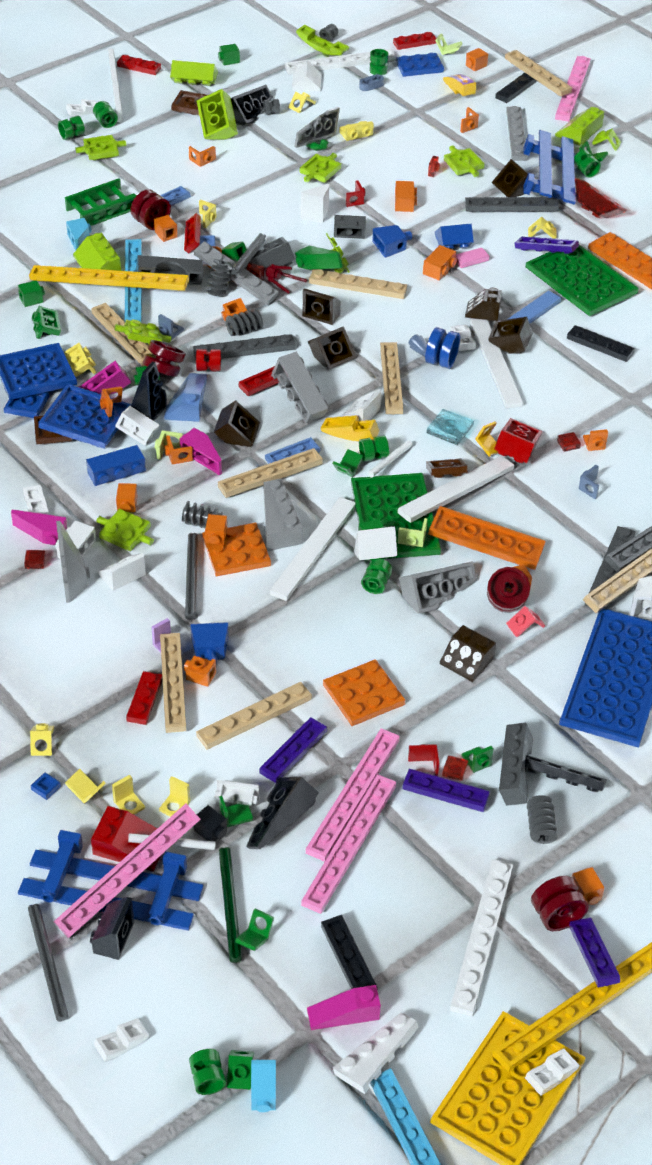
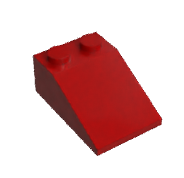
M510 418L501 430L494 450L502 456L508 455L513 457L516 462L527 463L543 431Z
M107 806L91 838L92 853L96 856L121 862L141 844L128 842L129 833L151 835L158 828L128 811ZM161 856L145 870L154 872Z

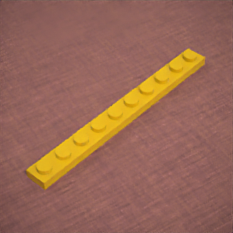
M34 265L29 274L30 280L178 291H185L189 283V275Z
M652 942L616 966L620 975V983L598 988L595 981L497 1047L493 1051L492 1056L510 1072L651 974Z

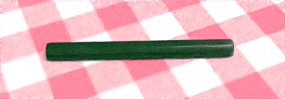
M221 847L219 849L229 960L231 963H239L242 960L241 945L235 942L239 936L231 850L229 847Z

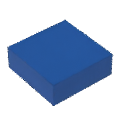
M44 772L30 786L32 791L48 800L61 787V782Z

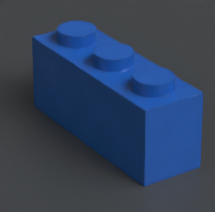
M138 445L86 459L87 473L94 486L146 471L145 457Z

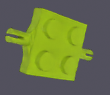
M113 135L83 139L84 146L75 147L76 154L85 152L89 160L113 158L119 156L118 147L126 146V141H116Z
M451 145L449 147L451 153L445 154L443 158L457 175L471 173L474 177H477L479 175L477 170L484 169V162L470 148L458 150L454 145Z
M332 153L328 157L315 154L300 167V173L306 175L304 181L309 182L314 178L325 183L341 169V163L334 160L337 158V154Z
M132 319L131 321L126 320L124 326L115 324L114 330L123 332L130 340L148 344L150 340L171 342V336L160 333L159 328L152 323L144 324Z
M118 509L110 519L99 516L96 520L97 523L104 525L103 529L99 532V538L131 552L140 542L150 546L153 544L154 539L145 535L151 527L150 521L122 509Z

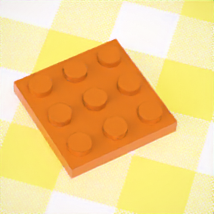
M256 522L227 528L224 545L205 543V532H202V538L216 577L271 566L270 557Z
M376 659L323 680V686L351 726L405 705L404 697Z

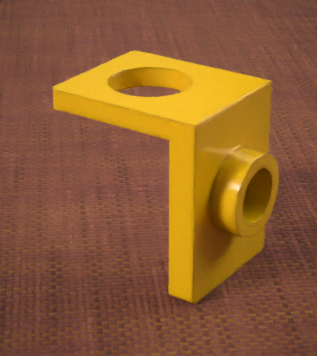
M496 421L484 425L475 438L489 457L497 454V451L494 450L496 441L490 435L497 424Z

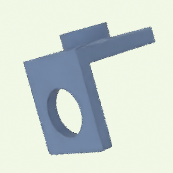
M162 314L158 316L160 333L171 336V340L184 331V328L174 323L173 320Z
M594 465L588 471H584L580 476L579 490L593 499L597 498L599 485L593 482L597 479L598 465ZM589 484L593 487L594 492L588 490L587 486Z

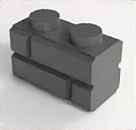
M335 215V238L365 239L366 216Z

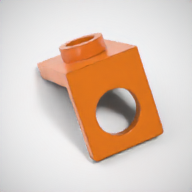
M469 107L466 109V118L461 119V133L478 128L479 114Z
M189 146V160L199 167L216 160V147L212 146L199 152L192 146Z
M122 387L102 389L100 406L105 410L108 417H112L113 403L122 401ZM112 392H117V397L110 399L109 395Z
M607 429L590 431L589 435H583L588 451L604 450L606 448Z
M166 436L165 455L169 456L172 465L193 461L191 446L174 449L170 436ZM182 452L188 453V456L185 458L178 457Z

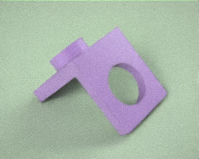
M168 618L151 627L153 645L160 653V634L171 633L170 620Z

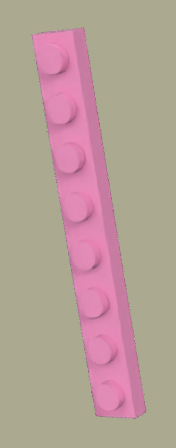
M586 56L576 57L567 82L572 87V92L562 96L555 115L556 120L570 121L591 58Z
M382 728L380 729L306 847V854L325 862L376 775H379L398 744L399 735Z
M378 774L376 775L301 900V906L322 914L396 788V781Z
M187 803L184 804L53 922L67 938L71 937L201 819Z

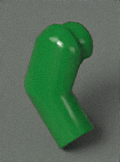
M322 139L320 144L313 142L307 144L306 147L315 151L326 150L328 148V141Z

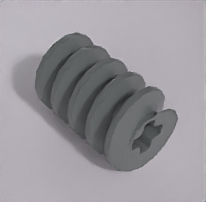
M213 259V262L217 265H212V269L215 271H211L210 274L214 278L210 277L208 279L212 284H207V287L211 288V290H206V292L213 296H225L232 266L226 261Z
M256 309L226 317V327L230 336H232L233 331L236 336L239 335V330L244 334L245 328L250 332L251 326L254 330H257V325L263 328L262 316Z
M187 501L182 512V522H185L187 525L192 523L195 527L199 525L200 528H204L207 523L208 514L223 515V512L219 513L218 507L212 512L211 506L204 510V504H201L198 509L196 502L190 507V501Z
M544 795L532 797L527 802L530 837L539 844L552 843L558 837L552 799Z

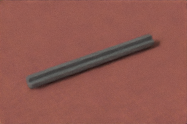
M259 233L231 268L232 275L238 276L266 241L265 234Z
M197 533L188 534L185 618L187 620H193L196 617Z
M36 903L28 906V912L55 1017L58 1022L68 1019V1011L40 905Z

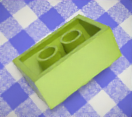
M172 60L170 78L174 83L182 84V82H188L191 85H196V83H202L204 86L215 85L218 75L215 64Z
M223 89L197 100L204 139L226 140L238 134L231 97Z
M590 107L577 114L557 131L555 136L573 139L574 144L581 146L602 127L605 111L597 107Z
M102 232L87 236L73 253V257L81 268L121 271L120 257Z

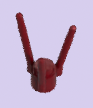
M271 264L266 269L268 281L274 283L288 294L290 291L278 283L277 279L279 280L284 276L307 282V279L282 272L281 269L292 270V267Z

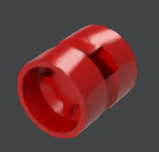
M197 349L196 370L207 371V369H210L212 372H221V349H211L210 352L206 349Z

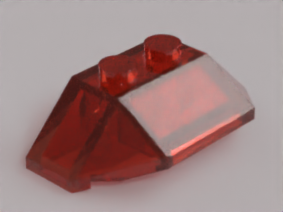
M575 179L577 201L582 204L581 207L583 209L591 210L593 216L609 218L626 212V208L585 180Z

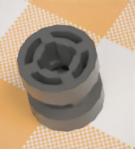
M331 23L322 28L319 35L321 38L330 41L338 35V28L335 24Z
M273 99V101L263 100L265 115L273 112L275 114L280 113L279 99Z

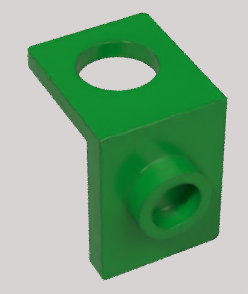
M585 141L579 147L580 151L586 147L587 151L592 154L588 141ZM608 152L592 155L601 162L608 155Z
M347 449L340 464L335 461L332 464L337 471L353 477L363 459V455Z
M492 746L484 749L476 747L462 753L461 756L473 773L492 766L494 748ZM471 755H473V761L469 758Z
M219 796V812L227 819V827L253 821L248 805L236 804L226 807L223 797Z
M255 908L248 929L240 934L235 942L256 951L268 941L274 917ZM257 917H262L266 920L267 926L265 929L257 926Z
M230 1051L227 1088L251 1089V1060L254 1057L253 1051Z

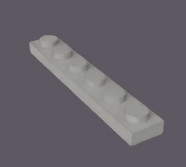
M506 107L511 158L513 161H527V155L523 154L525 135L521 107Z
M205 241L194 250V256L211 267L212 265H217L213 262V259L226 261L232 267L236 263ZM245 268L238 276L231 274L229 277L231 281L267 305L279 296V291Z

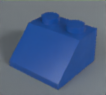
M472 223L439 227L435 231L438 245L449 249H454L455 246L469 248V245L474 243Z

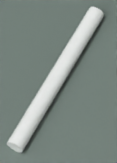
M408 440L369 470L368 476L374 477L412 447V442Z
M129 833L128 842L142 843L150 835ZM179 838L172 846L215 850V841Z

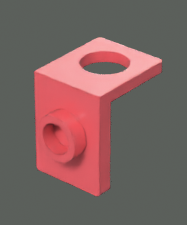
M526 606L506 623L516 637H519L534 622L543 628L545 627L539 616Z

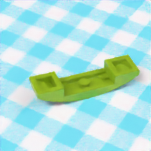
M305 24L296 30V33L305 43L319 52L328 55H342L349 50V46L339 41L333 44L315 35L316 30Z

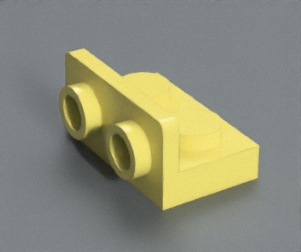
M360 121L355 124H347L339 127V132L346 141L373 135L374 123L372 121Z
M77 343L64 352L75 377L88 369L93 374L97 373L94 368L96 363L92 357H89L91 353L87 347Z

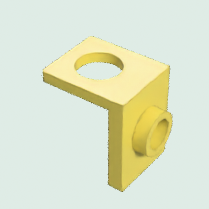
M295 91L288 108L300 113L306 100L313 104L316 101L310 99L311 96L304 92L300 94ZM300 100V106L295 108L294 102Z
M199 200V213L203 215L204 228H207L215 221L216 205ZM203 205L208 206L209 209L205 211Z
M540 217L528 227V237H532L542 229L550 237L557 238L556 228L543 217Z
M39 723L33 726L30 731L31 756L52 755V733L54 726H48L47 723ZM43 739L46 741L47 748L44 751L36 749L35 743L37 740Z
M79 769L65 784L85 804L106 782L103 781L97 787Z
M131 775L112 784L113 800L119 809L134 815L145 809V805L134 794ZM132 801L137 806L135 809L128 810L125 808V804Z
M173 776L169 778L170 795L159 808L160 812L170 817L178 811H170L167 808L170 803H177L180 806L179 809L187 803L188 805L190 803L189 784Z

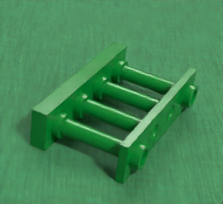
M118 178L66 196L65 207L67 212L76 209L80 213V219L85 218L87 224L89 223L90 226L131 212L132 202L137 195L133 193L126 196L121 191V180ZM117 195L119 199L112 201L109 197ZM102 199L106 202L105 204H102V205H98V204L96 203V201H99V200H102ZM87 204H89L92 207L88 210H84L82 208V206H85Z

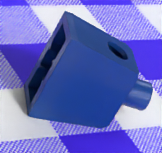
M398 225L373 228L372 242L385 258L405 251L407 241L412 240L411 231L403 232Z
M228 623L190 624L191 641L195 656L210 661L215 659L216 664L217 660H223L228 643Z

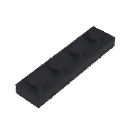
M523 73L498 91L495 98L508 103L536 83L537 80L527 73Z
M574 325L567 333L568 340L625 362L634 354L635 348Z
M526 755L525 758L526 770L531 773H538V771L546 773L548 778L558 780L559 777L565 779L566 783L578 786V784L587 786L586 789L593 792L603 791L607 779Z
M339 915L321 921V928L350 988L376 985L343 916Z

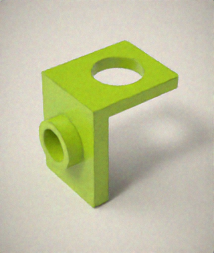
M613 128L599 132L592 142L595 145L608 139L615 151L621 144Z

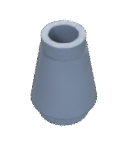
M415 334L410 338L408 344L412 350L425 357L427 343L421 335Z

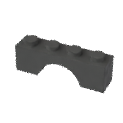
M137 256L136 272L189 275L188 284H202L204 272L202 260Z
M526 722L506 725L499 792L506 806L527 803L528 784L525 774L526 755L532 754L533 737Z

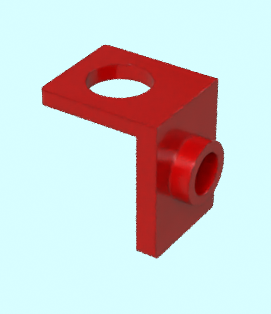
M359 180L355 181V192L346 193V207L364 204L365 188L361 186ZM352 196H357L355 202L349 201Z
M437 744L409 745L408 762L433 761L434 774L438 776L439 757Z

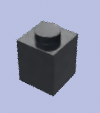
M207 805L196 814L201 820L193 826L194 831L205 840L216 842L226 835L227 819L211 806Z

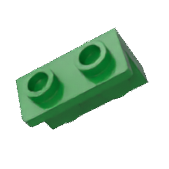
M38 306L36 312L34 311L32 314L33 330L35 331L36 338L40 339L43 332L59 336L61 327L57 310Z

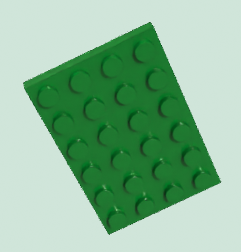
M581 245L569 254L564 252H547L526 262L525 268L589 317L638 294V287Z
M423 473L351 478L358 523L380 519L383 526L395 527L397 556L381 559L441 554L439 539L428 535L429 528L434 519L432 512L411 523L398 514L399 507L427 494ZM424 518L427 519L423 547L398 544L399 528L422 531Z

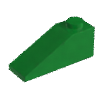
M309 245L295 252L296 263L299 268L312 270L338 269L343 267L340 252Z

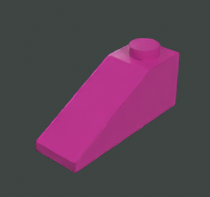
M114 361L79 386V388L101 394L102 389L125 388L131 383V380L124 369Z
M194 427L180 437V448L191 446L192 457L195 461L218 475L222 474V460L208 435Z
M11 510L13 526L44 544L56 545L58 540L56 521H60L65 530H67L66 517Z
M376 985L353 988L307 1007L310 1029L316 1030L380 1020L381 1004Z

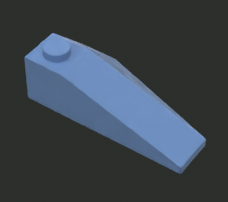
M190 373L167 404L165 420L200 422L207 374Z

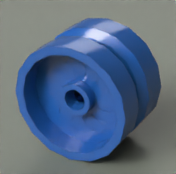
M435 327L427 344L426 363L436 365L439 362L443 368H452L460 346V333L454 331L446 333L445 329Z

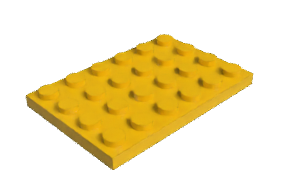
M502 1011L431 1117L430 1123L500 1165H521L585 1063L586 1057L554 1040L508 1072L492 1056L493 1051L529 1025ZM565 1049L580 1065L579 1068L559 1085L540 1095L525 1079L527 1072L544 1064L548 1056Z

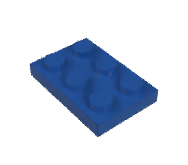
M431 52L428 54L396 57V63L403 77L444 72V66L437 53Z

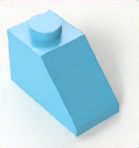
M85 218L66 221L67 235L76 251L84 239L90 236L89 233L92 232L89 223L87 224Z
M251 1060V1110H257L258 1112L276 1110V1060Z

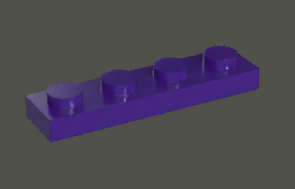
M521 236L514 242L515 248L523 251L531 249L537 252L550 251L551 253L564 252L569 254L579 247L578 240Z
M310 717L259 768V773L277 783L278 779L282 778L327 732V726Z
M408 769L402 786L403 790L484 812L490 791L413 769Z
M592 918L569 922L570 930L597 987L620 983V975Z

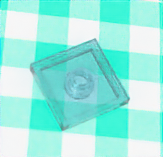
M442 409L428 426L426 433L458 445L473 427L474 420Z

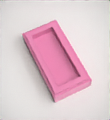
M482 247L456 254L457 264L460 268L489 261L490 257Z

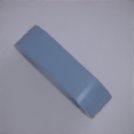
M379 74L362 78L359 81V89L362 91H370L384 85V77Z

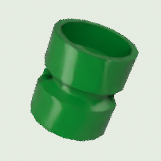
M384 49L372 50L370 52V73L373 75H385L388 71V51Z
M99 101L94 105L93 114L101 126L111 128L117 123L118 116L108 102Z
M78 115L69 118V120L58 121V130L63 140L85 133L84 123Z
M581 150L574 157L575 167L586 177L591 178L600 171L601 163L589 151Z
M385 435L375 436L373 440L371 438L359 439V452L363 455V462L374 460L375 457L383 459L389 456V445Z
M381 558L372 559L361 580L362 587L372 594L382 593L393 571L391 564Z
M203 1049L190 1056L189 1064L191 1073L194 1075L195 1090L198 1094H214L226 1086L217 1050Z

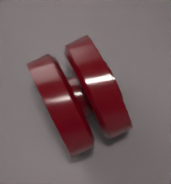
M152 189L141 191L134 198L131 205L132 217L150 230H155L154 219L165 215L170 216L171 213L169 201Z
M150 340L148 350L152 354H146L142 363L148 367L153 361L156 363L160 373L177 377L181 369L177 363L184 361L186 353L170 344Z
M504 567L498 569L490 577L487 586V597L489 603L498 611L504 613L518 611L528 600L530 583L523 571L515 567ZM506 588H510L512 591L511 593H509L508 591L505 592L504 590Z
M567 875L558 876L546 881L531 896V903L536 912L540 914L542 923L547 930L552 932L569 928V922L582 919L589 909V905L582 893H580V889L573 877Z

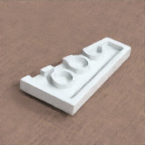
M402 1012L399 1013L332 1068L334 1074L365 1094L369 1090L368 1084L372 1079L377 1080L381 1075V1068L385 1063H390L395 1058L394 1052L398 1048H403L419 1028L417 1021Z

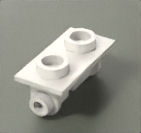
M217 780V790L215 791L214 799L219 801V796H222L224 802L233 803L234 797H238L237 804L257 805L259 785Z

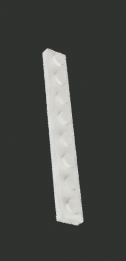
M492 859L450 1011L473 1016L511 878L513 864Z

